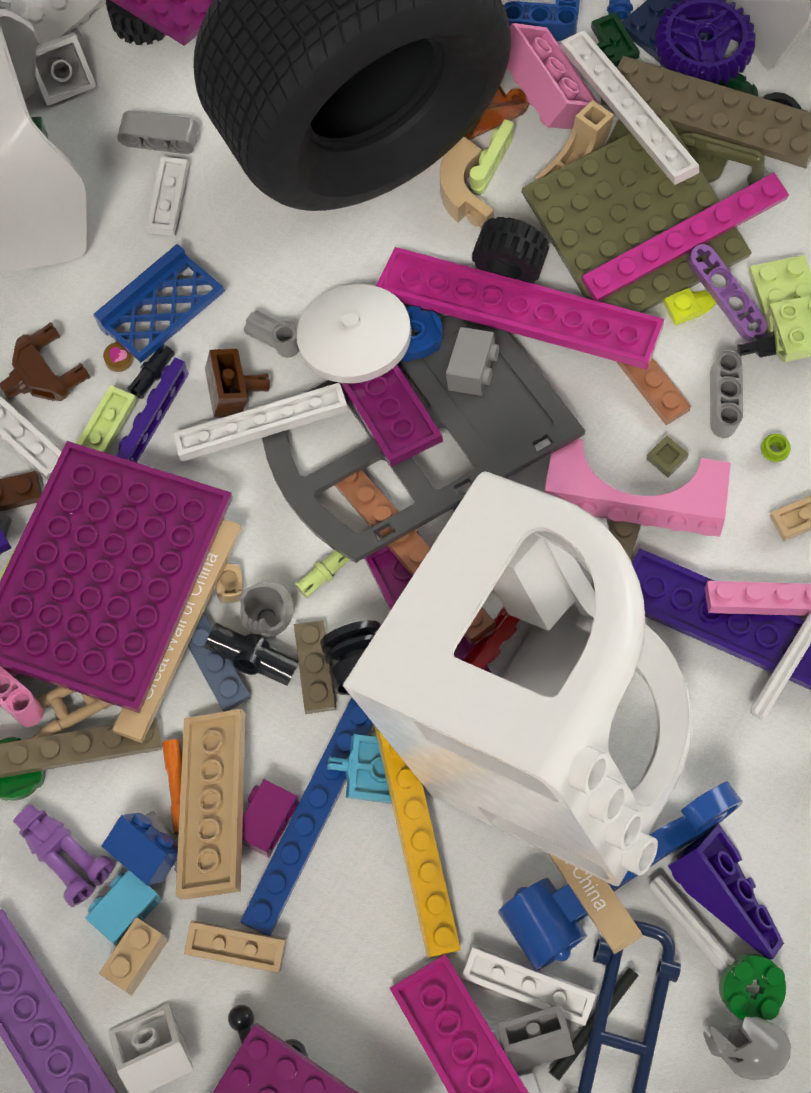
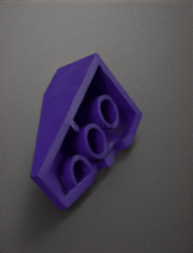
M717 824L682 850L670 862L668 867L674 879L681 884L687 894L762 956L771 960L779 952L784 942L767 908L758 904L753 891L756 886L752 878H745L738 862L742 861V858L737 848L720 824Z

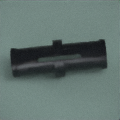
M164 344L159 347L151 358L140 366L142 368L131 385L128 386L129 392L135 396L138 395L139 399H143L155 380L161 378V372L175 355L174 351L167 345L165 347Z

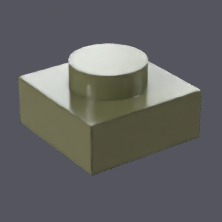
M666 436L647 454L646 460L669 478L688 459L689 453L670 437Z

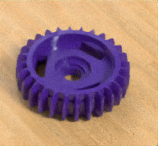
M681 0L680 4L674 2L672 8L666 9L664 16H661L659 25L656 28L654 43L656 57L660 58L661 66L666 65V69L718 85L720 80L727 84L730 77L736 79L739 72L743 73L746 65H749L756 39V33L753 32L754 24L749 23V15L743 16V8L735 9V2L730 5L726 4V0ZM702 32L710 33L713 36V38L711 40L705 41L702 40L698 35ZM730 41H737L738 49L728 58L724 57Z

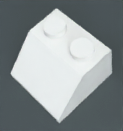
M73 32L36 46L35 81L47 106L97 87L77 36Z
M169 1003L108 1031L116 1069L128 1093H151L155 1089L174 1080H179L194 1071L189 1051Z

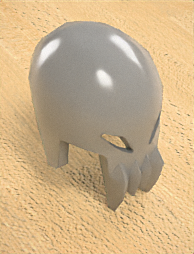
M277 581L262 582L246 588L240 596L242 626H245L246 630L250 633L267 638L278 635L287 629L293 616L294 604L291 593L284 584Z
M745 1017L741 1028L732 1030L728 1038L724 1037L712 1025L709 1026L711 1037L705 1031L703 1033L711 1054L721 1057L732 1071L742 1078L750 1080L769 1079L778 1075L786 1067L790 1059L791 1043L787 1034L777 1025L759 1017Z

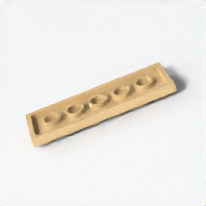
M242 709L184 718L176 897L180 900L241 892L246 713Z

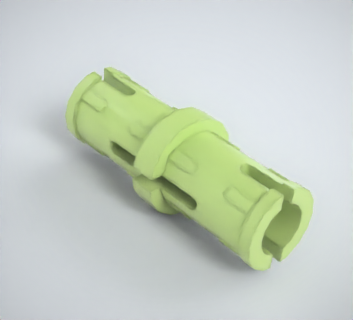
M334 550L323 561H317L313 565L314 568L299 582H296L295 586L308 599L323 583L334 579L332 575L351 560Z

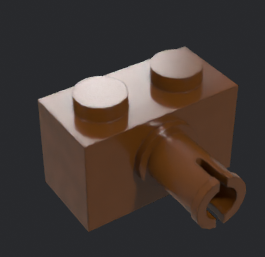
M238 349L209 350L205 373L214 417H227L243 412L248 398L247 392L269 391L270 380L266 379L269 377L268 373L243 375Z

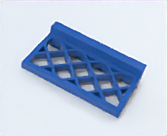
M176 244L97 310L93 316L100 330L105 335H110L134 358L142 363L224 293L225 290L220 283L191 260L181 246ZM188 267L193 271V279H179V275ZM210 285L213 288L207 295H197L198 286ZM192 286V295L177 296L178 287ZM173 287L172 296L158 297V293L163 288ZM177 303H191V308L187 312L176 313ZM157 304H172L171 313L156 314ZM143 305H152L151 314L137 315V310ZM151 321L150 331L135 332L136 322ZM156 321H170V326L165 331H155ZM131 322L130 332L118 333L115 330L122 323ZM135 339H149V344L140 352L134 347Z

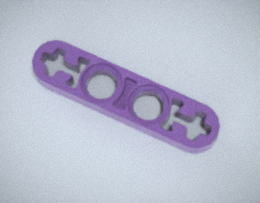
M706 244L697 245L688 256V264L691 270L740 336L745 340L754 341L755 335L764 334L766 331L767 322L714 249ZM705 254L707 256V260L705 262L702 261L698 263L696 258L699 255L702 256ZM712 265H714L716 268L712 269L709 272V274L706 275L705 271L708 269V267L710 269ZM715 274L722 275L726 280L725 287H715L711 281L712 276ZM729 298H739L743 303L742 310H732L728 304ZM748 310L749 314L740 321L738 317H741ZM756 322L758 324L756 331H749L747 329L749 323L753 324Z

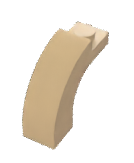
M594 100L586 105L575 116L571 135L561 152L535 177V181L603 147L612 127L614 114Z
M463 137L442 158L440 165V195L445 209L457 223L466 216L472 225L482 228L485 221L488 222V219L494 218V209L471 193L465 184L466 180L470 177V170L475 166H479L482 150Z

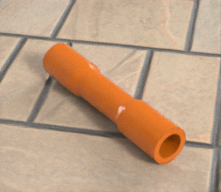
M171 739L162 742L171 796L170 808L173 831L175 835H179L182 749L179 739Z

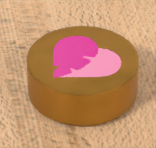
M118 342L108 345L104 350L103 358L110 370L122 372L132 365L133 356Z

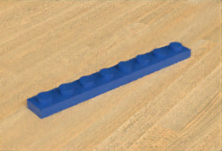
M351 698L240 921L241 924L264 935L271 936L347 781L346 771L327 769L329 756L347 759L350 753L351 736L354 734L369 736L374 726L373 722L353 698Z

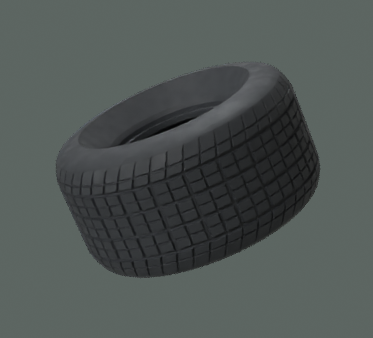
M213 0L202 21L196 40L193 63L194 79L198 97L204 111L249 180L262 193L282 205L298 210H334L363 203L401 186L433 165L452 149L480 119L494 98L507 69L511 49V34L506 10L501 0Z

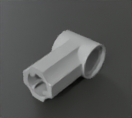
M257 310L250 313L244 327L245 334L275 348L282 357H293L299 352L296 339L297 330L292 323L279 322ZM285 338H291L286 342H282V340Z

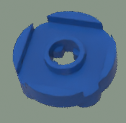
M416 306L406 308L411 330L415 329L416 332L421 333L417 336H411L409 347L401 359L402 361L409 362L413 359L424 358L442 347V323L438 315L431 310L429 312L421 311V307Z

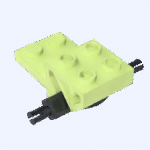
M805 255L750 266L748 273L763 317L767 322V328L764 334L754 336V342L737 345V352L740 357L756 353L760 358L777 355L783 362L811 357V271Z

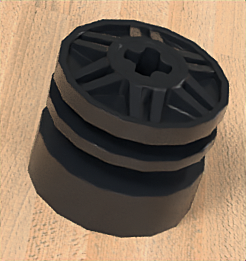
M371 620L354 622L329 632L321 639L320 645L323 653H326L324 655L326 664L333 666L329 673L335 693L350 695L343 687V684L380 628L381 623Z

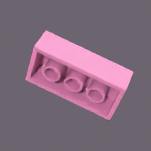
M512 23L510 25L511 49L507 68L513 75L514 82L521 87L526 95V100L536 109L540 115V121L546 127L573 129L575 116L592 100L598 104L599 102L548 28Z

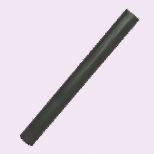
M629 967L615 984L609 1014L639 976ZM595 1012L572 1041L575 1054L558 1059L549 1071V1074L556 1080L560 1081L588 1044Z

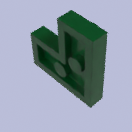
M616 12L592 21L591 29L600 42L597 46L615 67L619 65L623 56L633 59L639 58L640 51Z

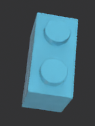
M129 870L126 873H120L110 884L112 889L104 898L99 897L88 908L89 914L85 917L115 946L118 945L136 917L144 921L162 900L150 886L144 884Z

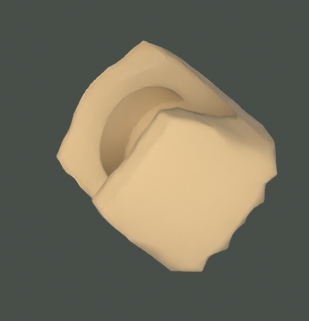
M226 563L216 584L217 597L221 603L240 601V596L243 593V583L239 565Z

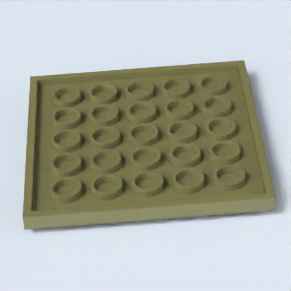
M667 115L662 116L660 120L690 154ZM632 133L523 187L521 191L584 298L592 300L593 298L581 281L583 275L720 202L700 168L699 174L674 185ZM736 227L706 243V245L714 249L727 268L750 257L752 253ZM690 252L599 302L643 313L662 303L665 298L700 283V280L688 264ZM705 254L699 255L696 260L698 263L705 262L707 256ZM712 265L710 269L708 267V269L705 271V274L708 275L709 272L716 267L714 265Z

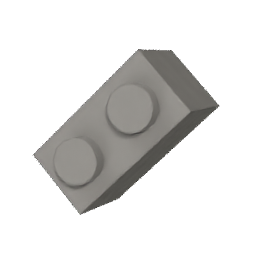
M460 327L446 371L449 391L482 396L485 385H490L492 379V368H490L492 361L496 362L499 355V345L495 344L494 332Z
M561 1005L497 1024L505 1054L516 1072L575 1054Z

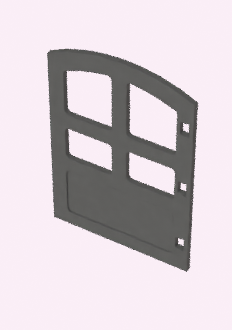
M448 315L441 319L443 337L442 347L438 351L424 358L413 359L409 362L400 360L397 364L399 368L403 369L430 406L426 411L437 428L444 427L448 430L475 469L441 489H434L412 457L391 467L414 500V504L362 533H357L342 523L315 498L319 493L377 461H386L344 391L343 394L348 408L370 438L368 443L308 476H301L292 457L287 430L263 437L262 441L266 458L275 482L298 518L333 550L357 563L457 507L467 491L458 495L455 489L468 482L472 485L477 476L482 472H490L507 479L584 436L585 429L507 331ZM460 327L494 332L495 344L499 345L498 359L496 362L492 361L490 367L492 368V379L490 385H485L482 396L448 390L446 371ZM417 332V333H415V334H413V335H411V336H417V335H419L421 332ZM328 380L307 392L323 388L329 385H333L338 382ZM548 438L551 444L537 451L534 445ZM390 526L393 532L378 540L375 534Z

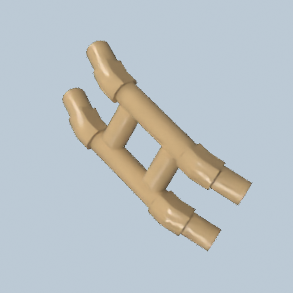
M59 686L46 694L36 697L44 709L52 705L58 720L50 722L31 738L61 734L67 728L103 709L113 706V704L81 694L86 705L69 713L62 698L75 691Z

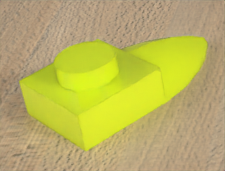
M688 288L665 298L663 305L674 326L702 316L716 305V302L708 291L692 292Z

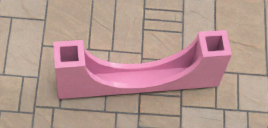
M576 439L551 453L544 492L575 504L594 517H605V519L617 522L624 521L643 526H655L674 531L699 533L704 536L720 537L726 515L731 463L701 458L696 474L681 488L663 495L638 496L621 492L600 480L591 470L585 459L583 440Z

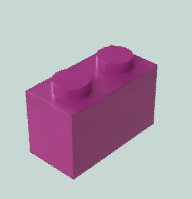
M263 779L260 786H254L248 797L250 804L243 814L242 844L270 858L292 818L299 800L291 792Z

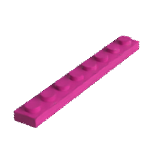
M772 173L582 276L581 281L593 300L601 301L686 255L697 245L706 244L787 200L789 194L776 174Z

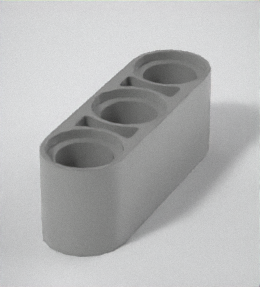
M126 111L123 113L117 139L127 147L190 154L194 151L199 124L195 120L186 117Z
M724 350L719 353L710 370V426L716 436L729 438L735 433L743 418V372L740 355L733 350ZM721 365H725L731 370H725ZM721 391L728 392L731 397L723 395ZM721 417L728 418L732 423L724 422Z

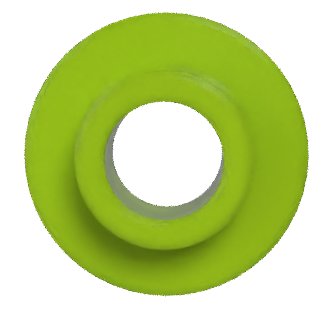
M782 434L768 435L761 443L762 455L771 462L784 461L791 450L789 441ZM776 446L780 449V452H774L770 447Z

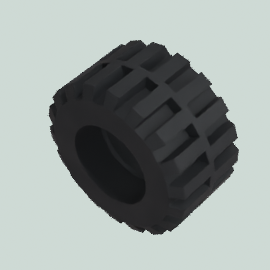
M106 0L112 28L120 39L124 38L125 42L129 44L135 42L136 45H142L145 42L149 45L153 44L152 41L154 40L160 41L163 39L162 35H165L164 33L114 2Z
M509 217L488 219V222L485 221L481 228L472 253V262L475 263L476 268L479 270L534 284L538 280L549 251V242L541 231H538L534 226L524 221Z

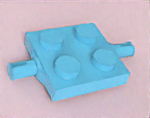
M352 735L350 753L347 759L329 756L327 769L346 771V798L392 804L377 737Z

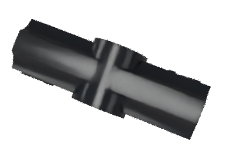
M215 623L204 646L205 649L233 661L234 666L245 674L255 675L260 673L288 686L299 662L270 648L268 641L259 635L247 634L244 636L218 623Z

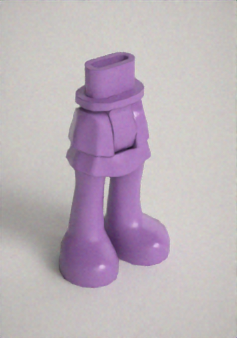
M32 804L25 807L13 820L21 829L19 834L25 838L31 853L36 854L40 862L47 864L67 887L63 897L70 907L79 905L89 898L94 892V887L59 855L62 850L80 866L96 886L102 885L115 867V862L106 855L98 858L90 855L72 837L71 831L63 827L64 823L48 816L44 810L38 811Z

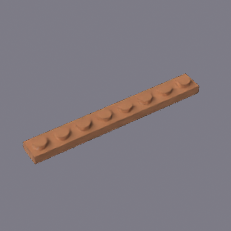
M362 470L334 485L370 528L398 513V510ZM389 526L376 535L381 539L392 533L393 530ZM415 530L387 545L412 576L431 549ZM481 607L464 634L471 645L496 627L495 621L483 607Z

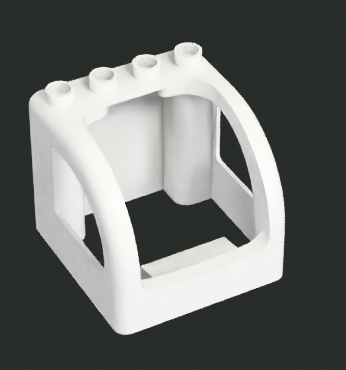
M482 472L472 483L347 677L343 687L432 797L609 884L619 886L627 871L639 876L645 874L656 856L658 841L648 834L681 776L691 740L692 714L687 685L679 665L668 646L656 632L645 624L644 599L638 577L628 555L614 535L593 515L575 504L490 472ZM576 560H578L591 573L595 591L588 582L587 578L585 577ZM493 589L509 615L534 625L502 678L454 657L457 645ZM636 671L646 682L652 693L657 713V734L649 765L638 786L631 792L611 758L609 752V733L617 706Z

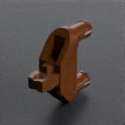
M51 322L31 335L23 334L17 338L12 359L14 369L9 373L10 376L0 383V388L8 399L20 393L26 394L30 392L33 397L62 401L68 397L71 389L90 379V375L81 363L60 377L59 375L55 376L41 357L39 350L60 338L58 331Z

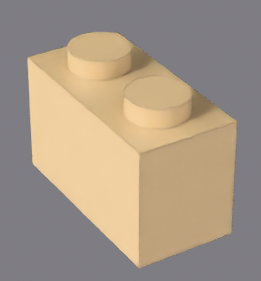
M136 917L99 974L132 996L165 947L168 939L162 933Z

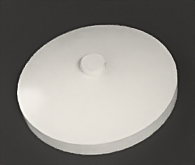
M351 284L334 288L316 298L305 309L299 320L296 339L303 361L314 373L324 379L338 383H360L382 376L400 362L407 352L411 341V324L405 306L394 294L373 285Z

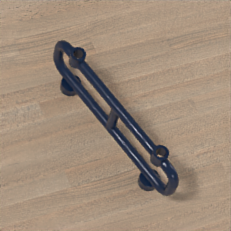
M634 921L643 936L656 939L662 945V955L656 969L657 978L643 1042L605 1031L623 950L614 955L604 938L598 937L593 952V962L606 965L577 1093H591L602 1045L640 1055L632 1093H646L669 981L676 983L681 971V963L674 962L675 944L673 938L666 930L642 921Z

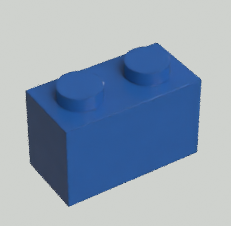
M142 813L121 815L101 846L147 886L163 882L177 860L178 847L174 845V839L151 825L152 821Z

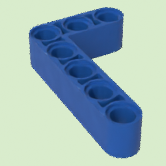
M556 0L555 4L510 1L503 5L508 17L509 27L512 23L546 27L556 41H562L577 33L580 0Z

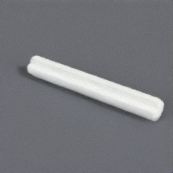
M811 613L807 616L751 707L750 712L755 717L761 720L766 718L810 646Z
M657 876L650 882L648 887L721 973L728 964L732 965L736 961L663 876Z

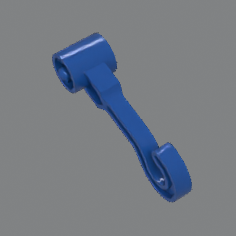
M728 781L710 789L681 810L684 816L650 834V836L658 841L657 853L651 866L701 837L742 805L743 801ZM627 871L619 886L609 885L615 892L638 875ZM544 878L528 888H518L514 897L498 911L501 919L536 971L556 960L559 962L566 961L570 957L571 950L588 936L579 924V921L587 917L588 914L569 885L567 884L557 891L549 878Z

